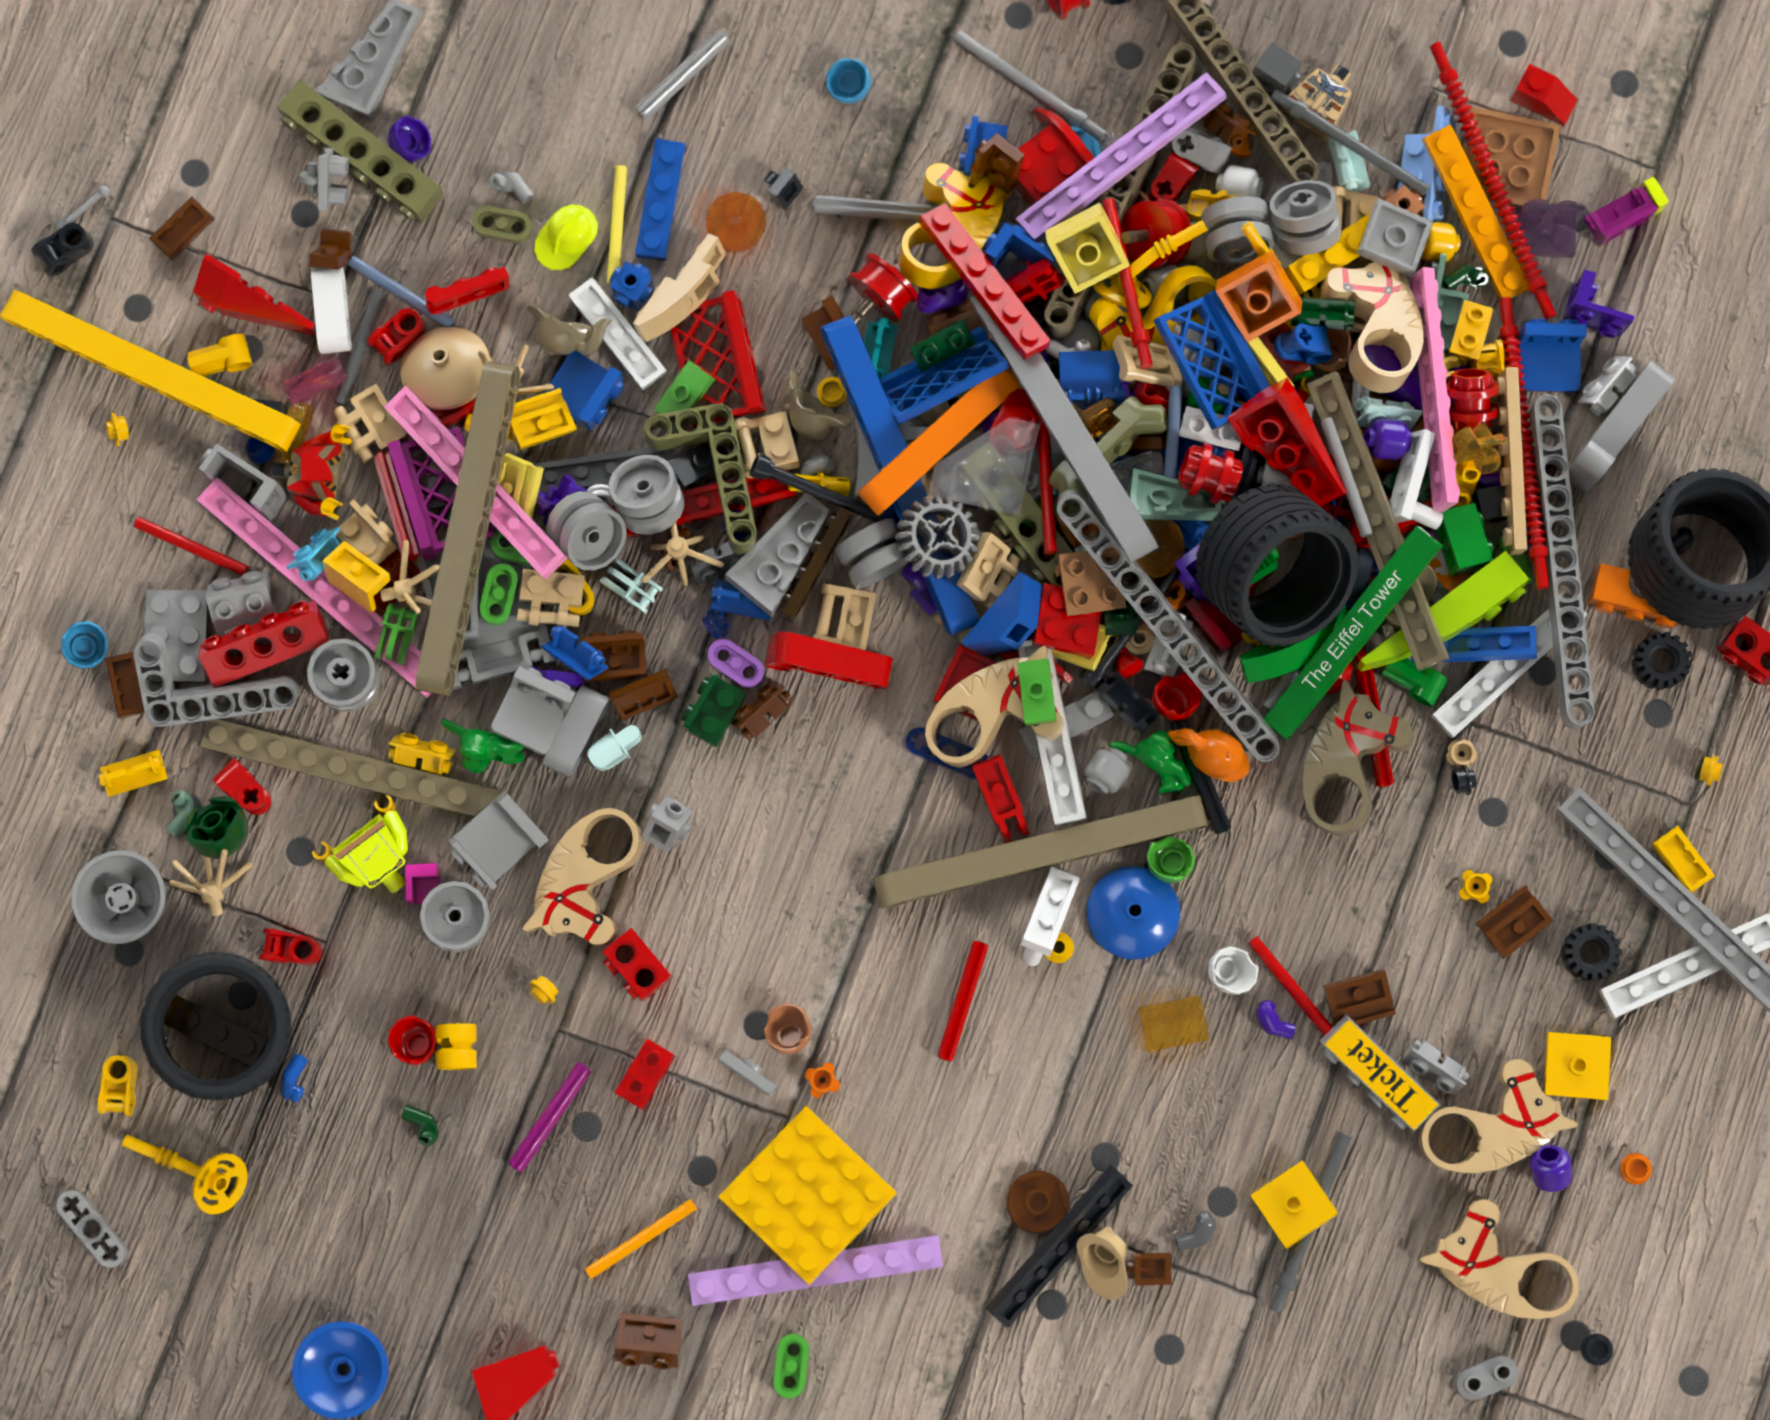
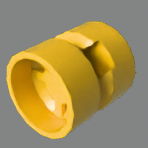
M477 1024L436 1025V1043L441 1046V1049L436 1052V1070L477 1069V1051L472 1048V1045L477 1042Z

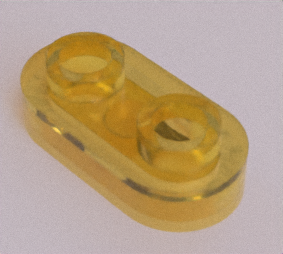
M298 402L295 406L289 408L287 416L299 422L301 426L287 452L274 448L279 459L290 463L292 449L300 447L304 442L314 415L313 406Z

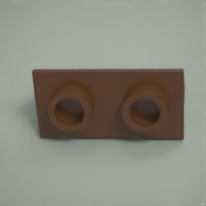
M1221 102L1203 116V125L1206 129L1219 136L1231 148H1240L1244 144V139L1248 133L1255 137L1257 133L1248 127L1250 121L1237 113L1232 115L1234 109Z
M776 681L773 684L769 683L758 692V698L751 705L746 704L735 714L736 719L731 724L739 730L744 727L741 734L748 741L752 737L756 739L771 725L764 715L768 712L776 720L791 706L790 702L794 698L786 690L781 693L785 689L782 684Z

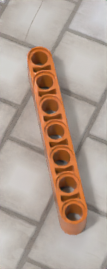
M1009 367L1007 370L967 391L857 492L877 516L884 512L1006 399L1009 393L1021 386L1011 368Z

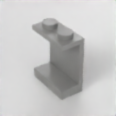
M217 443L213 449L209 448L200 460L201 466L199 469L211 483L216 477L221 479L227 468L232 466L261 485L250 502L261 515L270 521L288 497L276 481Z
M503 791L448 841L453 846L449 852L461 865L467 861L474 869L470 875L482 888L488 884L494 890L497 887L495 882L533 847L537 845L541 848L549 839L513 799Z

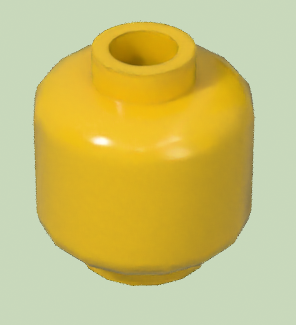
M1433 222L1420 259L1438 262L1440 254H1447V262L1459 250L1460 237L1456 234L1454 227L1450 223Z

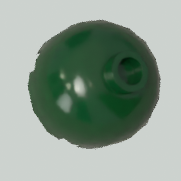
M226 796L209 799L211 804L204 808L198 805L186 818L183 827L187 841L200 855L211 859H220L223 849L227 850V856L234 854L241 848L248 836V820L244 811L233 798Z

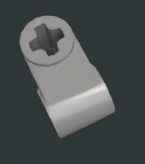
M1192 127L1187 128L1172 141L1173 150L1178 156L1217 174L1222 172L1232 149L1220 138L1208 135ZM1186 135L1192 137L1191 143L1194 146L1190 145L1187 149H1184L1182 147L1183 142L1179 138L1184 139Z

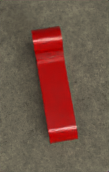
M778 632L770 636L765 667L786 672L799 670L870 688L887 689L893 658L796 633Z

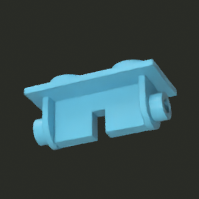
M338 527L329 531L323 528L310 537L312 542L298 549L293 554L295 559L286 568L297 567L300 571L299 575L304 581L316 579L324 570L322 560L342 543L340 539L335 537L341 528Z

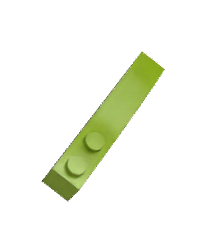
M1507 551L1503 552L1430 607L1443 642L1455 637L1484 617L1489 621L1502 610L1501 604L1508 599L1513 603L1526 592L1524 587L1529 578ZM1402 629L1363 657L1357 666L1359 671L1362 672L1411 657L1412 654Z

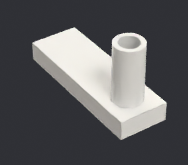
M1426 429L1412 432L1411 449L1402 457L1389 504L1397 523L1414 520L1432 529H1437L1442 523L1443 513L1433 511V508L1417 502L1435 433Z
M1051 866L1021 942V945L1026 947L1023 953V961L1027 965H1038L1043 954L1050 957L1080 880L1079 877Z

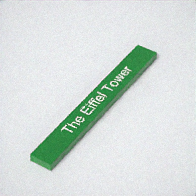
M1420 526L1414 528L1265 716L1264 720L1285 739L1291 738L1443 547L1442 544Z

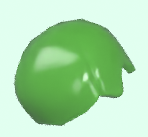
M1165 836L1151 843L1147 853V863L1149 871L1157 880L1164 883H1177L1192 873L1195 857L1192 848L1183 839Z

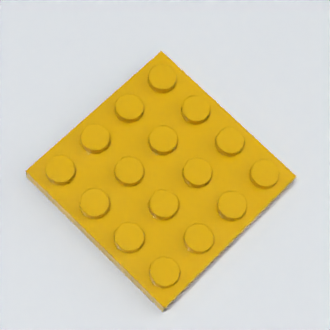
M805 1106L718 1198L810 1286L897 1195V1192L817 1115Z

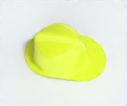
M568 205L553 214L535 240L534 250L537 259L543 266L551 270H563L571 267L578 261L597 235L598 224L593 213L581 205Z

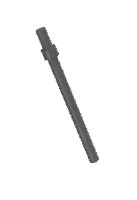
M1277 88L1272 94L1271 100L1290 111L1289 115L1298 121L1303 119L1420 195L1424 196L1430 187L1428 184L1308 109L1309 105L1298 99L1296 101Z
M1342 1133L1338 1135L1319 1183L1327 1197L1351 1140L1350 1136ZM1313 1232L1295 1243L1284 1273L1280 1272L1276 1285H1278V1288L1270 1305V1310L1282 1313L1289 1292L1294 1291L1298 1279L1295 1277Z

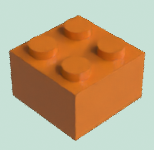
M1272 250L1221 277L1217 281L1215 292L1246 342L1301 313L1302 299Z

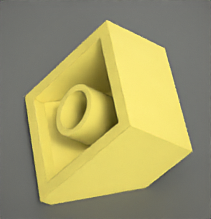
M1101 203L1045 231L1047 243L1075 294L1130 266L1117 234Z

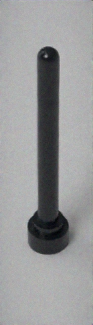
M758 453L753 461L749 475L759 480H763V478L767 480L770 478L874 522L888 518V515L884 512L877 516L868 505L776 467L775 463L771 461V457Z
M1175 564L1169 567L1156 585L1163 595L1177 579V575L1181 573ZM1152 596L1150 601L1142 606L1151 609L1157 605L1158 600ZM1137 612L1134 613L1102 655L1095 671L1085 668L1079 675L1080 678L1096 690L1105 682L1106 670L1144 622Z

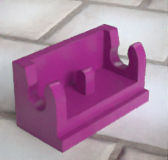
M1640 186L1593 213L1584 216L1583 220L1598 245L1602 246L1651 219L1658 208L1653 204L1644 188Z

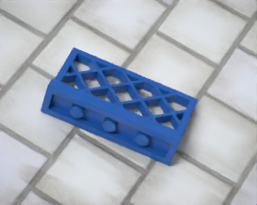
M1215 290L1209 292L1204 297L1153 320L1211 430L1228 423L1227 418L1232 414V410L1236 411L1242 406L1234 402L1236 391L1241 392L1247 402L1261 390L1270 386L1246 340ZM1195 308L1203 321L1202 325L1190 320L1191 312ZM1172 320L1181 324L1180 335L1172 333L1166 321ZM1188 328L1200 333L1198 344L1186 339ZM1207 336L1213 339L1217 347V353L1205 348ZM1184 347L1196 352L1194 363L1186 360L1183 355ZM1203 355L1215 360L1213 372L1200 366ZM1221 363L1229 369L1232 375L1231 380L1219 375ZM1199 374L1211 379L1209 391L1199 385L1197 381ZM1217 382L1229 387L1227 399L1215 394ZM1213 401L1225 406L1224 416L1220 419L1217 418L1212 409Z
M982 326L970 331L975 345L921 372L916 360L879 379L899 425L1009 368L1007 361L990 341Z

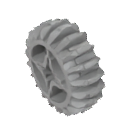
M935 495L932 501L928 496H925L921 499V504L917 501L913 502L910 505L911 510L907 509L902 513L905 520H901L897 524V527L903 532L896 534V539L904 541L897 551H906L908 555L903 558V562L907 563L913 560L915 563L912 566V571L916 572L922 567L923 577H928L933 572L935 579H940L943 573L947 578H950L954 575V571L962 572L965 569L964 564H969L973 561L970 554L976 553L978 547L971 543L979 540V535L971 532V530L977 527L978 523H969L967 519L972 516V512L968 511L963 514L961 512L963 503H958L953 507L952 497H947L942 502L940 495ZM937 514L945 517V519L940 523H935L931 520L926 521L922 516ZM953 525L958 533L959 541L952 534ZM943 528V530L940 532V542H937L932 546V544L935 542V532H938ZM916 529L917 533L922 537L923 540L922 549L920 548L917 541ZM937 550L944 554L949 553L953 558L937 560L930 557V555Z

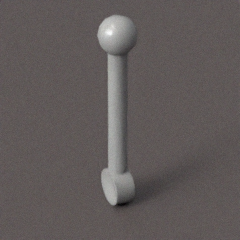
M103 185L100 186L98 192L67 219L61 218L58 221V227L62 228L65 224L73 222L101 197H107L110 192L109 188Z

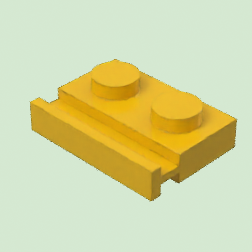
M561 388L515 403L510 431L518 451L572 433L577 429L567 403L562 397Z

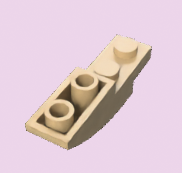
M708 233L703 242L696 247L694 255L687 265L680 270L677 279L674 280L666 276L661 284L654 289L652 297L645 307L638 312L633 322L636 331L643 341L648 342L675 327L696 310L720 281L715 270L726 256V252L718 237Z

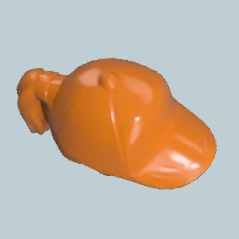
M1182 728L1168 732V736L1174 743L1179 746H1187L1192 763L1204 774L1226 782H1236L1248 774L1250 768L1248 757L1243 750L1242 744L1230 734L1220 729H1208L1196 733L1191 729Z

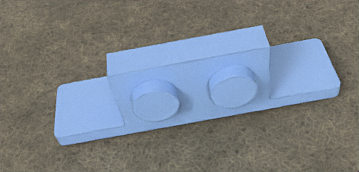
M1438 105L1434 132L1450 124L1455 131L1456 122L1454 115L1444 105ZM1432 133L1406 134L1401 168L1430 186L1425 194L1423 218L1432 222H1440V219L1444 216L1443 195L1446 189L1421 140ZM1399 181L1398 189H1400L1405 184Z

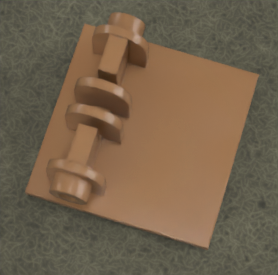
M1109 547L1104 549L1101 555L1105 560L1113 561L1119 556V552L1115 548ZM1088 551L1058 555L1059 564L1055 565V574L1062 579L1067 616L1127 608L1123 594Z

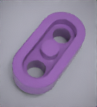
M719 639L711 644L708 650V659L712 667L747 689L755 688L763 681L764 668L757 658L727 639ZM722 651L728 652L730 655L729 659L720 661L718 659L719 653ZM751 668L755 671V675L752 678H745L743 672Z

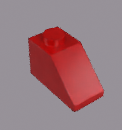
M1529 63L1510 101L1564 127L1578 99L1557 76Z

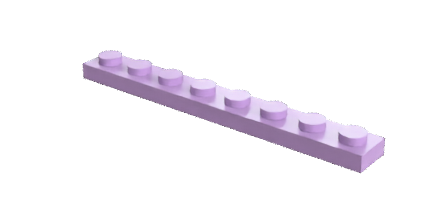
M1206 72L1016 218L1018 226L1027 231L1030 239L1039 243L1046 237V230L1074 216L1226 99V92Z
M936 1235L843 1250L810 1286L783 1260L688 1274L692 1306L939 1268L943 1267L939 1237Z

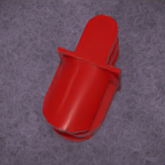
M1042 259L1034 264L1028 260L1026 261V269L1004 279L1022 304L1039 296L1047 300V293L1059 288L1065 281L1064 276L1058 273L1054 266H1050L1051 264L1047 259Z

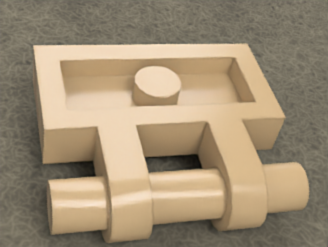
M377 384L350 399L356 409L349 414L344 406H339L333 410L338 420L336 424L351 427V430H347L345 433L352 440L350 445L355 455L358 454L363 463H367L374 458L369 449L374 443H377L380 450L384 452L389 449L387 443L396 440L401 442L408 438L404 428L384 408L388 402ZM361 420H363L369 430V433L361 436L355 426Z
M983 532L976 545L978 547L977 552L971 555L973 561L966 565L956 585L976 601L985 602L986 598H988L984 605V609L988 610L1007 588L1010 581L1017 576L1019 572L1017 567L1021 559L1014 554H1010L1008 560H1006L1011 549L991 532ZM998 574H1000L997 582L994 584Z
M523 569L519 600L531 602V609L518 608L517 620L527 621L529 625L536 626L539 623L554 624L559 627H579L580 615L568 614L569 607L581 608L585 575L553 572L545 579L536 570ZM541 604L559 605L558 613L540 611Z

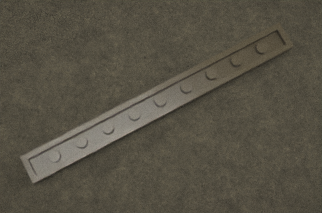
M1334 371L1308 383L1307 386L1320 419L1323 420L1329 417L1333 419L1373 534L1366 536L1378 569L1381 571L1404 540L1339 373ZM1417 578L1396 604L1394 610L1418 670H1424L1450 658L1420 581Z
M219 719L207 721L200 745L203 749L475 817L502 793L499 790Z

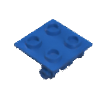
M1114 350L1059 352L1060 386L1077 413L1113 412L1124 402V391L1121 389V380L1119 378L1120 365Z

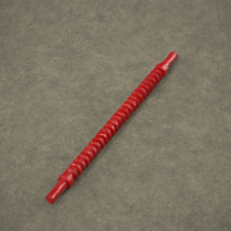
M1436 42L1430 45L1429 48L1440 71L1438 78L1442 85H1446L1444 91L1449 92L1447 99L1453 101L1451 107L1456 108L1454 115L1459 116L1457 122L1463 124L1461 131H1465L1464 138L1469 139L1467 146L1473 148L1470 153L1476 155L1474 162H1479L1477 169L1482 170L1480 177L1485 178L1484 185L1489 186L1487 193H1492L1490 200L1496 202L1494 209H1499L1497 216L1502 217L1500 224L1505 225L1504 232L1509 233L1507 240H1512L1510 247L1516 249L1514 256L1519 257L1517 263L1523 266L1520 271L1526 273L1524 279L1529 281L1527 283L1530 293H1534L1545 320H1550L1557 315L1545 289L1547 282L1544 277H1540L1542 271L1536 269L1538 262L1533 261L1535 254H1530L1529 251L1532 247L1526 245L1528 238H1523L1525 231L1520 230L1519 227L1522 224L1516 221L1518 215L1513 214L1515 207H1510L1509 205L1512 200L1506 198L1508 191H1503L1505 184L1500 183L1499 180L1502 177L1496 174L1498 168L1493 167L1495 160H1490L1489 158L1492 153L1487 152L1488 145L1483 144L1485 137L1480 136L1482 130L1476 128L1478 121L1473 120L1475 114L1470 113L1472 106L1467 105L1468 98L1463 97L1465 90L1460 89L1462 83L1457 82L1459 75L1455 68H1451L1441 42Z
M1503 297L1499 299L1502 328H1500L1499 332L1500 338L1504 340L1502 342L1503 348H1506L1504 356L1507 357L1504 358V363L1508 364L1506 367H1518L1525 512H1527L1526 520L1528 521L1526 528L1529 529L1526 535L1530 537L1527 544L1531 546L1528 549L1530 560H1533L1536 587L1538 590L1549 588L1546 567L1548 548L1544 546L1547 540L1542 537L1545 534V530L1541 529L1544 526V522L1540 521L1543 514L1539 512L1542 506L1538 504L1541 497L1537 496L1540 492V489L1536 487L1539 481L1535 479L1538 473L1533 470L1537 465L1532 462L1536 457L1531 454L1534 451V447L1530 446L1533 443V439L1529 437L1532 431L1528 429L1531 423L1527 421L1530 415L1526 413L1529 407L1525 405L1528 401V398L1524 396L1527 390L1522 388L1526 382L1521 380L1525 374L1520 372L1524 366L1519 364L1523 359L1518 355L1521 353V349L1517 347L1520 345V341L1517 340L1519 328L1514 325L1511 298Z

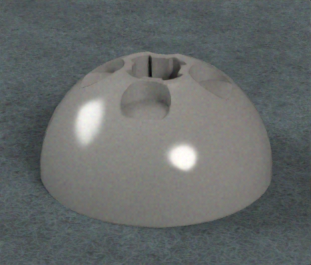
M111 851L92 859L78 874L72 890V908L80 926L95 939L112 944L129 943L144 937L157 925L166 904L165 885L159 871L146 858L129 851Z

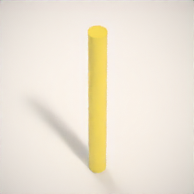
M623 165L615 166L607 284L611 285L609 279L614 270L620 267L627 176V167Z

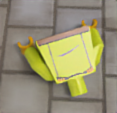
M386 795L390 802L387 808H380L377 801L374 803L379 815L334 849L331 845L321 842L326 847V853L320 856L313 850L312 855L321 862H325V866L339 881L357 887L366 885L370 889L383 882L390 893H395L406 884V881L397 870L406 863L403 856L408 851L407 830L398 812L394 811V801L389 795Z

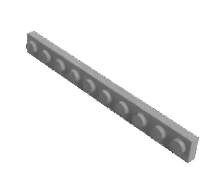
M1579 787L1556 812L1770 1013V966Z

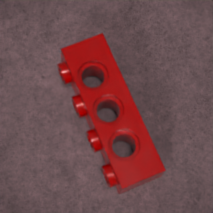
M315 600L308 603L300 601L290 606L289 610L280 614L273 612L263 616L260 622L255 624H242L235 627L227 635L222 637L214 635L207 638L200 645L199 659L213 687L216 688L315 649L329 641L330 631ZM288 626H295L300 631L296 634H289L284 629ZM260 637L268 638L271 641V643L268 645H260L255 640ZM230 649H238L242 652V654L240 656L233 657L230 656L227 653V651Z

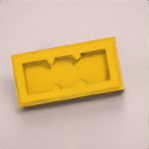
M1679 826L1674 827L1651 844L1674 877L1691 893L1715 877Z

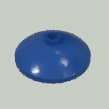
M1128 866L1113 870L1099 880L1089 896L1087 922L1090 932L1096 942L1114 956L1130 960L1153 956L1170 943L1178 929L1180 906L1174 889L1170 883L1157 880L1147 868ZM1132 905L1140 908L1141 913L1139 916L1135 917L1130 914L1129 908Z
M345 1321L322 1325L307 1335L296 1351L292 1367L293 1383L303 1403L315 1413L332 1419L351 1418L370 1409L384 1392L389 1376L388 1357L381 1341L367 1328ZM342 1363H346L349 1366V1373L347 1375H342L339 1372V1366Z

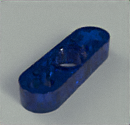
M914 728L908 733L906 747L909 753L971 780H976L974 773L971 772V766L963 767V769L953 767L942 762L935 754L934 757L929 756L930 748L922 746L920 750L914 748L915 743L911 739L913 737L918 738L920 734L925 736V742L927 743L925 728ZM938 733L936 734V740L940 741L937 744L939 749L947 745L953 746L957 751V757L962 756V751L970 753L974 749ZM985 754V756L982 758V760H984V759H986V758H989V757Z

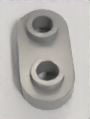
M1494 1356L1461 1370L1456 1377L1455 1387L1463 1398L1479 1400L1512 1386L1517 1380L1518 1368L1512 1359L1505 1356ZM1501 1366L1507 1369V1376L1505 1378H1500L1497 1375V1370ZM1472 1378L1478 1381V1387L1475 1390H1470L1468 1387V1381Z

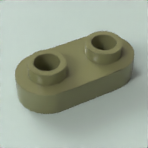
M486 205L478 208L472 216V224L476 233L484 238L521 244L529 240L533 233L530 218L520 211ZM486 220L494 221L493 225L489 228L484 227L483 223ZM520 225L523 227L521 233H514L513 228Z

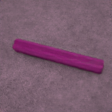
M578 1062L575 1064L509 1160L508 1164L516 1171H524L591 1074L590 1068L583 1063Z

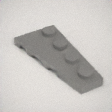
M391 0L369 26V30L360 41H356L351 47V52L341 63L334 67L329 78L324 84L321 83L315 91L326 100L371 119L422 15L421 10L399 0Z

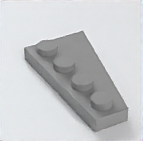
M805 493L755 544L754 548L747 552L725 574V579L772 617L826 523L830 510L812 495Z

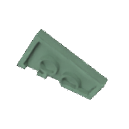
M1135 468L1132 470L1128 496L1142 519L1212 521L1221 510L1222 500L1218 504L1209 502V492L1199 490L1196 497L1187 495V489L1180 487L1177 479Z

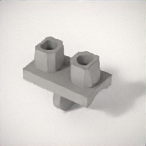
M324 148L323 155L318 157V171L317 163L309 162L308 171L299 174V182L308 185V193H317L318 185V210H328L330 205H344L347 203L349 198L348 185L333 184V176L346 177L348 175L349 158L334 155V149Z

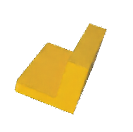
M343 541L322 560L327 580L372 613L376 609L373 596L390 581V575L347 542Z

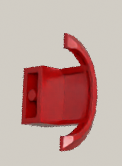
M1041 108L1033 109L1032 113L1040 123L1044 122L1049 126L1018 148L1025 156L1015 188L1030 207L1094 159L1082 140L1059 115L1053 111Z

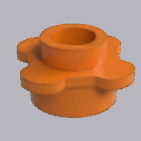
M826 1062L822 1067L806 1070L805 1078L810 1082V1093L813 1097L820 1098L823 1093L829 1091L837 1092L839 1090L840 1082L835 1079L833 1064ZM821 1077L825 1078L826 1081L824 1083H820L819 1079Z

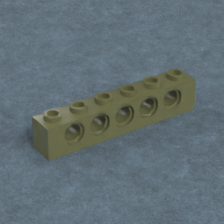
M300 79L277 106L282 116L280 120L292 131H295L297 128L305 134L303 138L314 148L318 149L321 146L322 148L334 149V155L349 158V168L352 170L350 174L363 185L368 182L374 186V192L385 202L388 203L391 199L399 205L397 210L407 219L412 220L416 218L422 223L444 197L441 186ZM312 113L319 114L315 122H305L308 115ZM335 131L343 132L341 138L336 141L328 139L330 134ZM355 150H366L363 157L359 159L352 158ZM380 167L390 168L385 176L379 177L375 175ZM410 184L413 186L412 191L408 194L398 193L403 185Z
M989 441L982 444L955 465L959 470L956 473L957 477L966 488L970 486L978 495L975 500L982 510L986 513L990 511L996 518L994 525L1004 537L1008 535L1015 543L1012 548L1016 555L1023 562L1027 560L1034 568L1031 573L1036 581L1040 582L1041 585L1047 583L1060 586L1056 581L1055 565L1059 564L1058 555L1073 553V551L1056 530L1057 553L1051 554L1047 562H1043L1038 558V548L1044 545L1042 510ZM985 471L991 472L995 476V485L991 489L986 488L981 482L982 474ZM1004 496L1010 497L1014 502V508L1010 513L1004 512L1000 507V501ZM1023 520L1028 521L1033 528L1032 534L1028 538L1023 537L1019 532V525Z

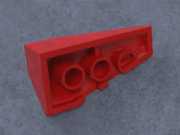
M206 253L193 289L194 295L199 300L197 304L202 309L211 314L216 310L224 316L317 337L315 323L281 301L277 304L273 303L274 298L258 285L252 288L248 287V282L240 277L241 274Z
M1287 377L1261 390L1227 418L1244 445L1250 450L1255 449L1268 460L1267 464L1273 469L1278 468L1291 479L1290 483L1319 506L1346 493L1304 402Z

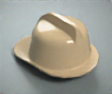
M1105 1227L1095 1234L1083 1235L1078 1239L1076 1247L1088 1286L1101 1298L1107 1300L1120 1299L1125 1295L1128 1288V1277L1125 1269L1128 1249L1125 1242L1118 1235L1114 1234L1111 1227Z

